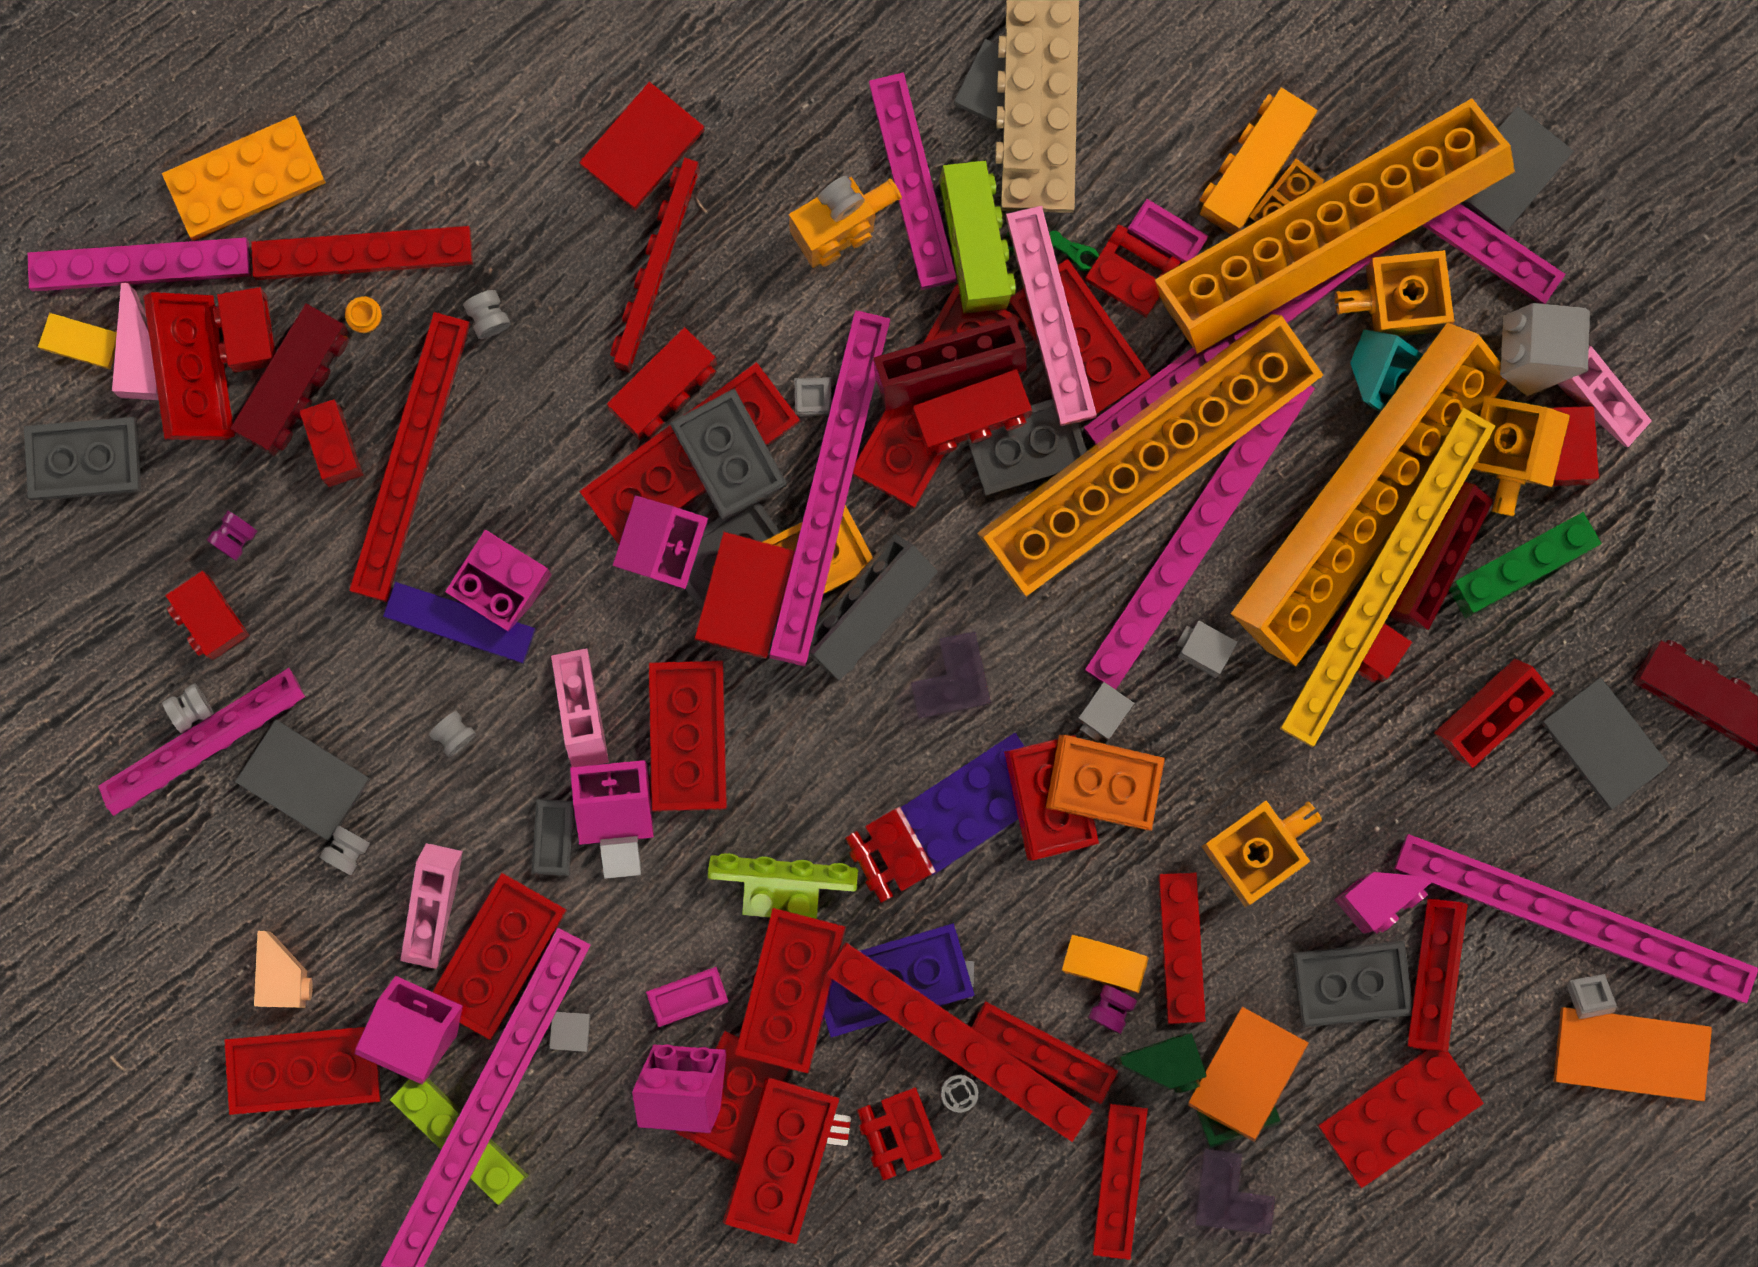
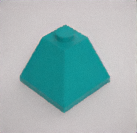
M1363 330L1350 362L1363 401L1378 412H1381L1423 354L1397 335Z

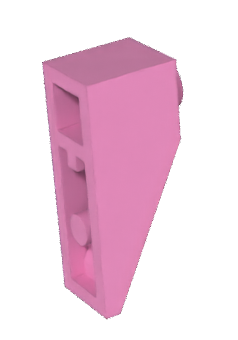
M121 283L112 392L119 398L159 400L146 314L137 292L128 283Z
M1589 346L1588 372L1558 383L1559 387L1580 407L1594 406L1595 420L1625 447H1629L1652 422L1592 346Z
M588 649L552 655L551 659L564 742L571 766L580 767L609 763Z
M428 843L423 848L416 861L400 961L437 969L457 887L463 851Z

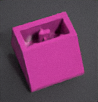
M635 495L612 566L686 589L708 518Z
M485 530L445 592L509 632L533 605L552 574L542 564Z
M645 760L570 767L573 806L580 845L600 843L602 839L638 836V839L654 838L648 764Z
M1372 872L1361 876L1334 900L1363 934L1373 931L1376 934L1380 931L1383 933L1399 920L1395 913L1401 908L1404 910L1409 907L1410 909L1428 895L1424 889L1432 882L1425 876Z
M395 976L377 1000L356 1047L355 1054L423 1085L457 1037L463 1006Z
M654 1044L632 1091L638 1127L711 1133L721 1108L726 1061L725 1050Z

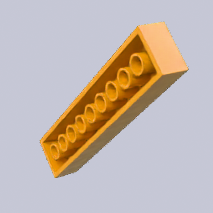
M1471 98L1155 279L1162 303L1198 354L1514 173L1511 145Z
M1271 314L977 534L1019 592L1027 597L1324 375L1283 316Z
M1447 322L1231 612V615L1266 652L1297 666L1381 552L1462 408L1480 417L1484 397L1495 398L1503 388L1507 380L1500 375L1501 362L1479 334Z

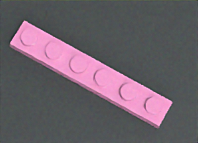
M1038 206L1006 214L1008 229L1060 427L1096 418L1097 414L1043 208Z

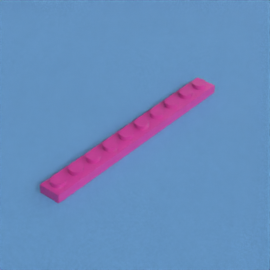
M1391 242L1198 354L1192 347L1086 425L1083 431L1094 445L1098 444L1271 314L1282 315L1289 324L1365 268L1372 258L1380 257L1392 248L1396 242Z
M855 310L769 658L806 667L876 381L873 357L880 356L883 353L890 318Z
M1313 386L1307 387L1235 442L1084 672L1102 684L1105 682L1115 690L1117 689L1315 389Z
M1410 834L1405 836L1393 869L1406 875L1425 876L1432 882V885L1740 1003L1748 1002L1758 973V968Z
M557 928L380 1267H424L591 946L589 943Z

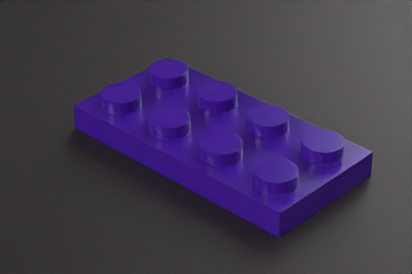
M1016 733L999 742L901 807L936 870L932 876L1018 820L1004 753L1007 750L1024 747Z
M954 923L860 950L861 953L939 1006L975 996ZM833 980L824 1013L830 1037L892 1020Z

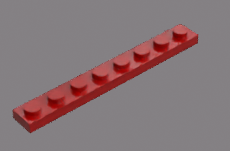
M437 312L433 313L349 591L351 593L383 602L388 600L471 324L469 321Z
M845 942L824 973L1069 1141H1074L1093 1110L850 944Z

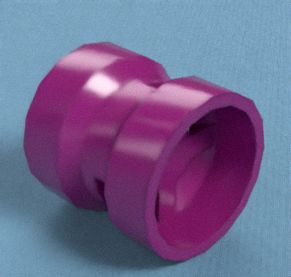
M227 510L221 519L222 525L220 528L212 531L206 541L237 562L243 553L242 547L246 541H252L258 531ZM227 535H231L235 540H231Z
M1104 984L1099 994L1101 1000L1098 1006L1092 1008L1088 1018L1121 1035L1126 1025L1124 1019L1128 1012L1133 1011L1137 1000ZM1110 1004V1005H1112V1006H1114V1007H1116V1008H1118V1009H1120V1010H1119V1012H1118L1117 1010H1115V1009H1113V1008H1111V1007H1109V1006H1107V1005Z

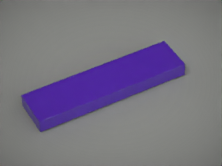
M398 582L394 584L383 615L384 618L521 664L525 663L536 631L533 627L517 622L508 632L464 604Z

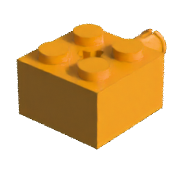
M852 176L849 177L853 191L860 193L865 200L855 212L841 221L835 222L832 219L830 208L828 205L821 204L818 197L789 214L790 233L812 268L819 264L822 267H826L841 257L839 252L851 245L853 248L860 247L872 238L871 233L874 232L875 213L902 199L899 189L891 178L863 195Z
M1445 250L1372 258L1366 267L1367 289L1335 291V304H1338L1335 307L1337 315L1369 311L1372 314L1373 330L1376 332L1397 336L1441 332L1447 322L1450 324L1454 323ZM1408 289L1409 294L1416 295V298L1410 300L1408 296H1404L1403 292Z
M1485 396L1480 417L1496 427L1472 469L1497 476L1496 479H1499V484L1491 512L1514 517L1521 485H1525L1528 482L1548 487L1553 486L1570 415L1548 407Z
M1264 801L1201 846L1244 907L1254 903L1311 862L1296 840L1297 837L1322 821L1318 812L1306 820L1303 819L1315 809L1309 801L1284 820H1281L1269 803ZM1249 845L1253 849L1260 847L1263 850V853L1259 856L1262 861L1261 863L1258 860H1249L1247 856L1251 852Z

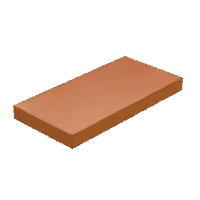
M1561 1007L1553 1082L1705 1101L1712 1027L1611 1013L1579 1019L1575 1009Z

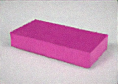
M1146 199L1128 228L1130 234L1166 256L1177 258L1181 261V264L1197 256L1209 237L1149 199Z
M717 967L646 992L658 1027L729 1002Z

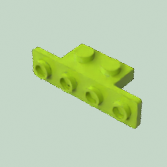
M725 853L710 857L708 879L744 882L742 915L770 917L772 908L817 919L819 889L856 891L858 868L850 867L843 863L821 865L813 864L807 860L786 862L776 861L771 857L751 859Z

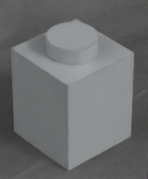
M1198 621L1193 629L1186 626L1176 644L1182 648L1178 658L1217 678L1233 652L1237 641Z
M1103 682L1076 721L1082 726L1079 731L1094 742H1098L1100 739L1107 742L1134 705V702Z

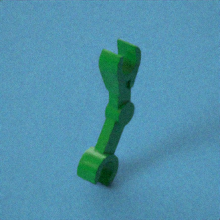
M1058 231L1049 232L1053 249H1057L1065 254L1079 271L1088 273L1091 270L1090 266L1081 262L1080 257L1088 254L1097 260L1099 254L1093 247L1071 242L1062 237ZM1007 232L1006 238H1011L1010 232ZM1008 247L1009 253L1015 255L1014 248Z

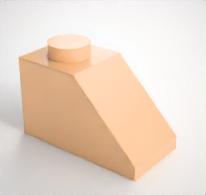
M258 931L254 1006L305 1008L306 1000H311L312 978H307V970L272 932Z

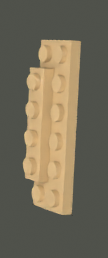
M1006 0L1005 36H999L998 58H1005L1004 71H998L997 93H1004V106H997L996 128L1003 129V142H996L995 164H1002L1001 211H1021L1042 206L1043 212L1074 213L1079 0Z

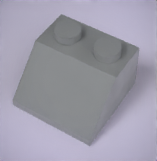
M1532 303L1504 315L1500 375L1526 396H1529L1588 372L1590 311L1580 307Z

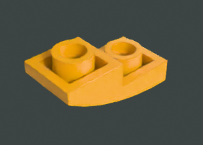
M1296 158L1249 217L1256 222L1323 184L1325 180Z
M1072 935L1062 971L1066 974L1099 981L1103 985L1106 984L1114 988L1139 994L1149 958L1110 944Z

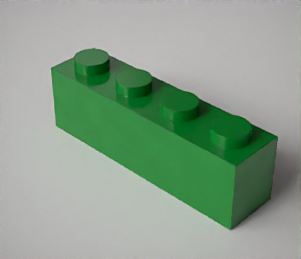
M1582 512L1454 581L1449 591L1466 619L1592 551L1602 543L1585 513Z

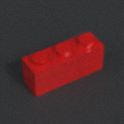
M684 327L607 403V407L639 441L646 435L651 438L663 427L665 422L662 419L671 410L678 412L691 398L688 393L697 384L702 387L713 378L717 372L714 369L717 366L716 357Z
M1017 369L914 405L912 408V415L927 454L936 451L937 455H943L958 448L956 443L968 439L972 443L988 439L992 436L991 431L1005 426L1006 431H1010L1027 424L1026 419L1031 417L1032 413L1031 405Z
M1513 659L1439 727L1434 734L1455 759L1474 768L1548 700L1554 692L1533 666L1518 659Z

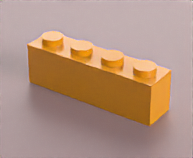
M1282 87L1275 97L1268 94L1257 113L1262 115L1256 126L1248 124L1238 140L1243 146L1236 156L1229 153L1219 169V172L1224 175L1217 185L1210 182L1199 199L1204 204L1199 215L1231 235L1241 231L1250 214L1257 207L1312 123L1318 110Z

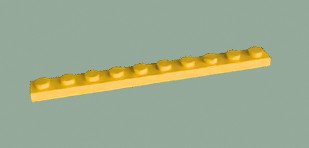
M1462 408L1280 730L1310 747L1315 746L1496 427L1494 424Z

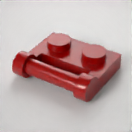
M1119 224L1087 274L1085 281L1147 318L1160 297L1155 283L1156 278L1115 254L1119 246L1124 247L1162 271L1160 276L1178 267L1181 261L1173 256L1171 258L1166 257L1127 233L1129 229Z

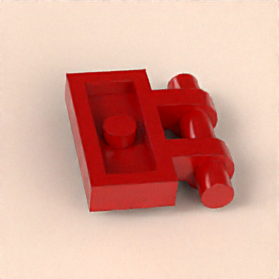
M900 807L895 808L865 826L872 838L867 843H864L858 831L845 838L852 850L849 852V855L854 863L858 861L868 879L865 883L869 891L875 892L880 903L894 896L887 885L893 879H895L900 890L903 891L936 872ZM879 850L889 868L882 873L871 856V853Z
M916 1087L881 1100L886 1115L875 1118L871 1105L856 1110L861 1124L858 1125L861 1135H866L873 1154L870 1157L874 1168L878 1167L883 1181L897 1176L892 1161L899 1158L903 1159L907 1172L942 1159ZM887 1126L891 1127L898 1145L887 1150L880 1129Z

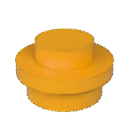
M361 296L349 302L345 310V319L352 330L358 333H369L379 326L382 319V311L374 299Z

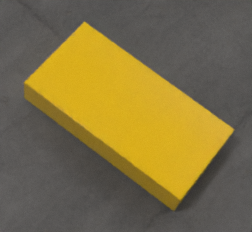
M49 313L38 347L47 352L111 370L115 358L117 332Z

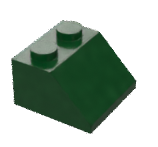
M1184 1033L1114 1057L1116 1065L1162 1088H1173L1175 1093H1183L1200 1087L1198 1080L1207 1077L1192 1033Z

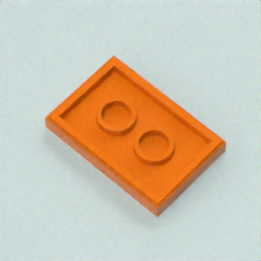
M1059 735L1046 808L1152 831L1165 758L1068 735Z
M1242 1007L1205 1072L1207 1077L1201 1079L1200 1087L1196 1088L1188 1102V1106L1255 1142L1309 1042Z

